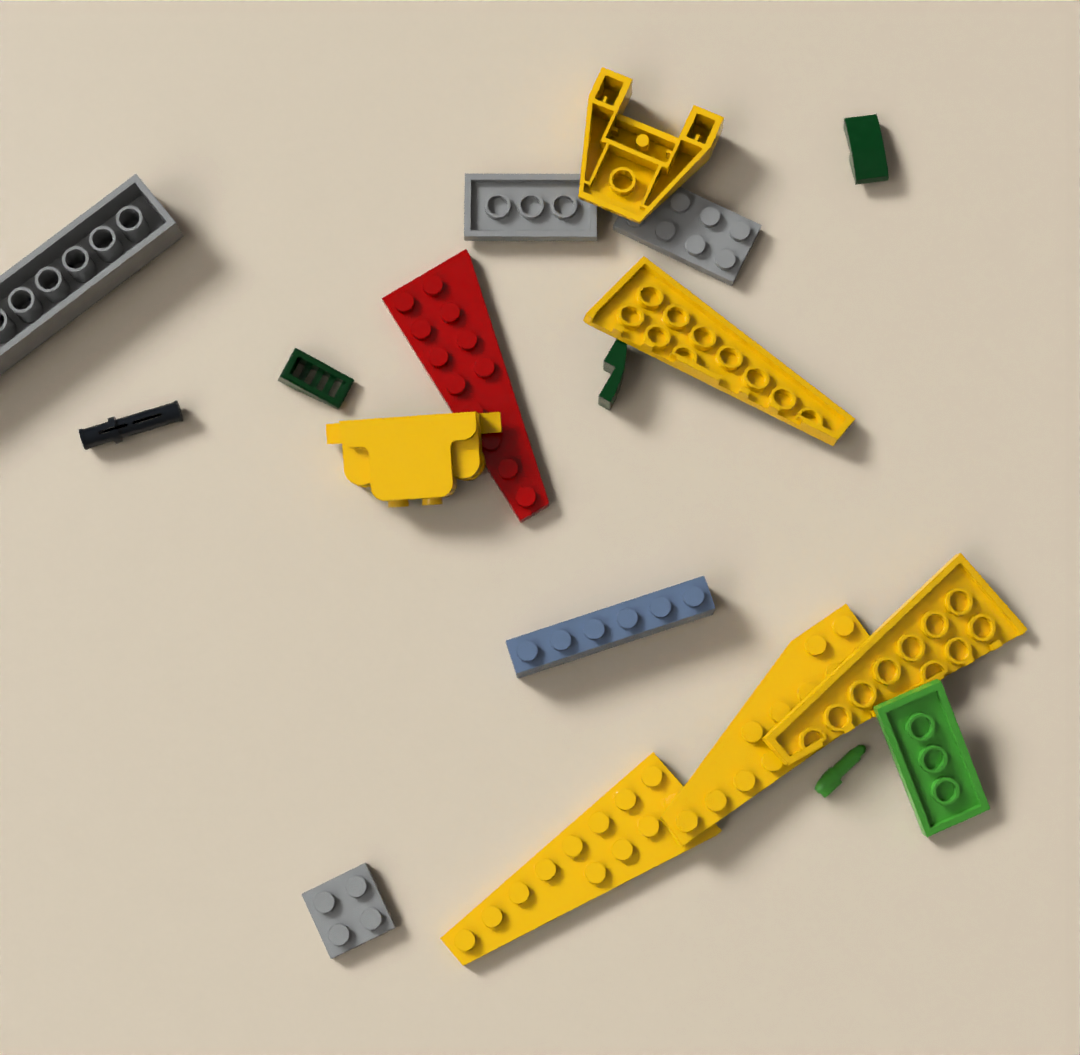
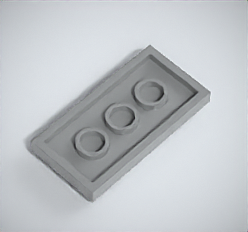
M465 174L464 240L597 241V206L578 198L580 174Z
M679 187L640 224L618 215L613 225V230L732 286L762 225Z

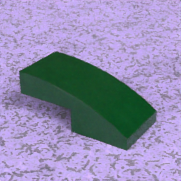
M877 114L844 118L843 128L850 150L849 163L855 185L888 181V166Z
M616 339L604 359L603 370L610 373L611 376L598 398V405L609 411L619 393L626 364L627 344Z

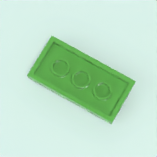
M940 680L930 681L873 707L924 836L929 837L990 809Z

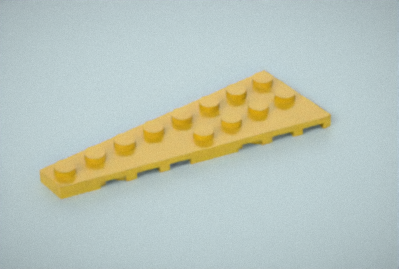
M645 256L586 313L583 319L588 325L831 446L835 445L855 420L854 417Z
M652 752L440 939L464 966L717 836L722 830L715 823L684 846H679L660 818L683 786L655 753Z

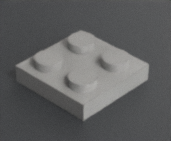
M367 863L302 893V897L331 959L396 928Z

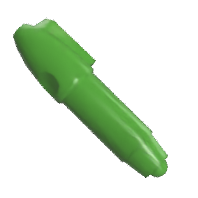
M864 745L856 746L833 767H830L815 786L816 792L820 793L824 798L833 792L842 783L841 778L861 760L860 757L866 752V747Z

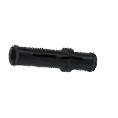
M176 400L172 403L116 419L115 416L110 417L108 422L79 429V434L84 449L88 450L91 447L112 441L117 444L123 442L122 438L184 420L179 403Z

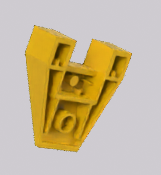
M602 67L588 97L578 198L640 224L709 161L722 133L724 117L693 105L679 138L624 116L623 113L632 96L633 79Z

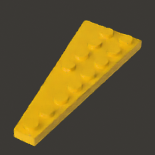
M961 553L956 554L774 726L762 740L784 765H790L838 736L855 729L856 726L876 717L873 709L874 706L935 679L942 680L947 675L973 663L976 659L990 651L998 649L1006 642L1023 635L1028 629Z

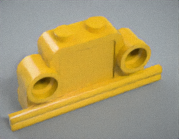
M460 412L339 421V423L326 424L327 444H342L344 473L347 479L357 486L371 487V492L377 499L388 501V508L408 507L409 500L422 499V506L443 504L442 498L449 497L456 491L457 479L471 481L483 473L486 460L482 452L481 434L502 433L501 412Z

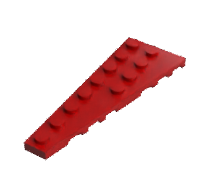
M465 249L382 298V301L452 413L475 411L478 413L501 412L502 433L481 434L482 452L486 460V469L519 522L522 523L549 507V501L470 255Z

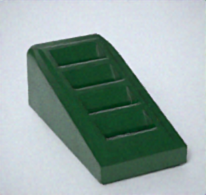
M295 348L277 381L339 410L354 379ZM298 363L304 365V368L299 377L296 378L292 374ZM310 369H313L317 372L309 385L304 381ZM326 375L329 379L323 390L320 391L316 387L322 376ZM336 380L341 385L333 398L328 393Z

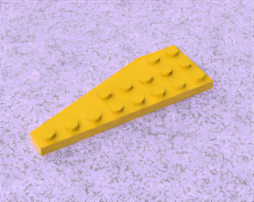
M844 604L787 645L660 819L680 847L690 842L835 740H831L821 748L790 765H784L762 738L869 637V634L847 604Z

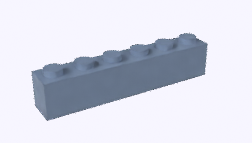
M701 576L506 640V645L517 679L713 615L716 608L705 576Z

